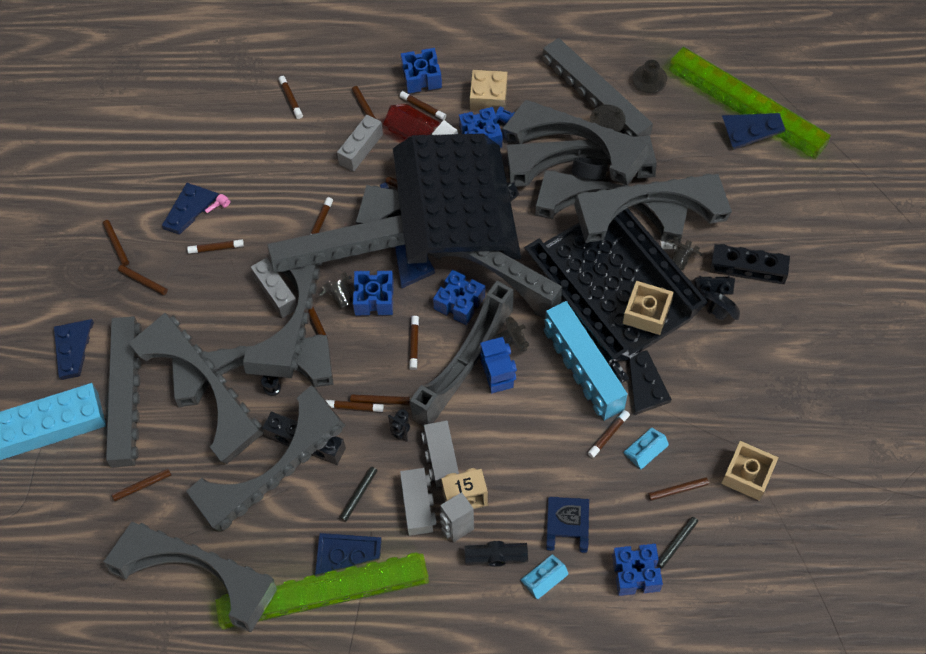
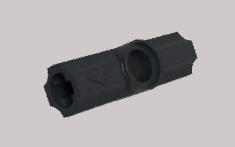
M491 541L486 545L465 546L466 565L488 564L492 567L506 565V563L528 562L527 543L505 544L503 541Z

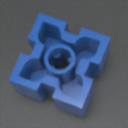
M435 48L421 50V54H415L414 51L401 53L402 70L408 94L421 92L423 87H428V90L442 88L441 72Z
M493 107L481 109L479 114L473 115V112L459 114L461 134H485L502 148L503 135L499 124H497V117Z
M451 270L445 280V289L440 287L433 298L434 310L446 316L450 312L453 314L454 320L467 326L474 315V306L478 308L485 298V285L473 279L469 283L465 280V275Z
M354 271L355 291L353 293V307L355 315H370V311H377L378 315H393V272L377 271V275H370V271Z
M503 337L481 342L480 360L491 394L514 388L517 368L515 361L510 360L511 350L509 344H505Z
M656 544L639 545L638 551H632L631 546L614 548L612 554L614 571H620L616 577L618 596L633 595L637 589L643 588V593L660 592L663 582L660 568H655L659 560Z

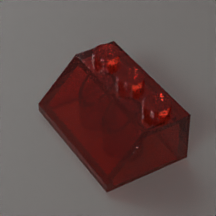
M408 104L390 105L383 123L390 132L402 135L404 140L412 135H432L441 124V122Z

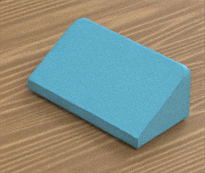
M651 428L625 450L624 454L638 468L643 469L669 444L664 434Z
M552 554L523 577L521 582L536 599H539L568 575L565 564Z

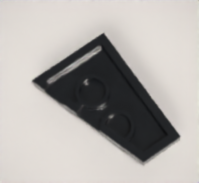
M645 350L629 357L635 415L671 403L672 399L648 351Z

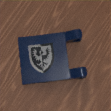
M548 497L546 550H555V536L580 538L579 551L581 553L588 552L589 499Z

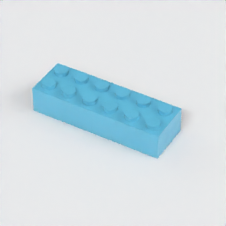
M567 301L547 310L546 319L544 320V333L548 339L551 338L554 342L553 345L558 354L561 353L565 366L574 373L573 377L578 385L581 384L583 387V393L587 400H591L594 404L593 408L598 416L601 415L605 421L624 411L628 393Z
M90 383L1 411L0 460L106 427L99 394L94 385Z

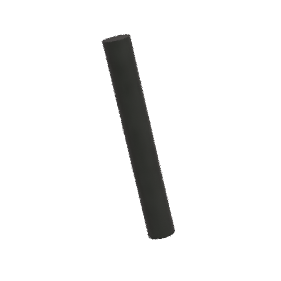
M370 467L339 517L342 521L347 522L377 473V469L374 467Z
M695 517L690 518L658 560L657 566L659 568H664L699 522Z

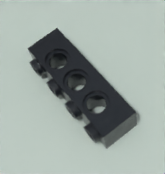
M714 244L710 273L785 285L789 273L790 256L782 253L775 254L763 250L756 251L744 247L737 248L725 244Z
M271 411L262 429L266 438L289 447L298 421ZM337 436L332 437L322 449L316 450L311 455L338 465L346 449L344 439Z

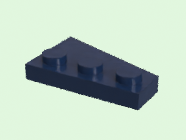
M780 113L722 115L733 150L785 132Z
M186 183L163 222V229L180 235L195 221V218L202 211L205 212V209L213 201H216L219 193Z
M405 244L395 247L402 288L435 274V269L428 257L427 263H407Z
M92 319L54 327L60 380L81 375L85 359V349L89 343L90 330L94 324Z
M320 533L315 575L318 576L379 560L382 538Z

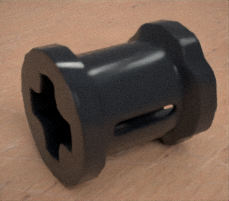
M263 375L261 384L264 392L268 396L279 394L281 384L278 377Z

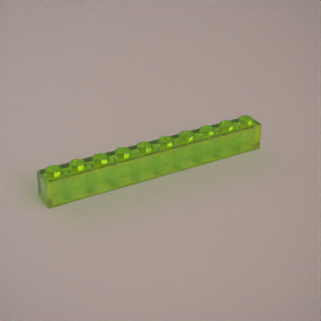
M682 47L671 59L669 71L674 75H678L689 84L696 86L702 92L709 94L717 101L724 103L742 115L780 113L785 132L775 136L801 150L807 156H811L816 160L827 147L831 137L830 134L687 48Z
M415 552L400 559L392 557L382 563L369 562L364 567L351 566L341 572L329 571L319 577L311 575L301 581H285L283 585L276 586L277 591L258 622L428 584L429 577L424 554ZM229 594L222 595L220 599H215L218 623L222 630L237 627L232 625L228 615L231 611Z

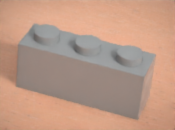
M369 115L364 117L337 151L339 165L353 172L357 169L382 137L381 121Z
M268 258L251 266L254 279L279 315L284 318L293 313L297 308L296 298L280 275L273 272Z
M447 420L424 425L425 432L421 433L423 444L428 446V450L425 451L427 463L431 462L432 469H429L430 480L435 481L436 487L442 486L441 478H444L447 474H459Z
M424 468L400 471L409 536L432 533L433 525H436L435 512L431 513L430 506L434 504L432 493L428 494L427 487L431 486L429 474L425 475Z
M462 492L440 505L441 530L447 539L450 537L454 543L474 530V509Z

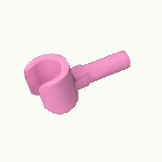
M220 194L217 196L216 202L205 209V211L209 213L219 205L226 208L230 204V200L225 195Z

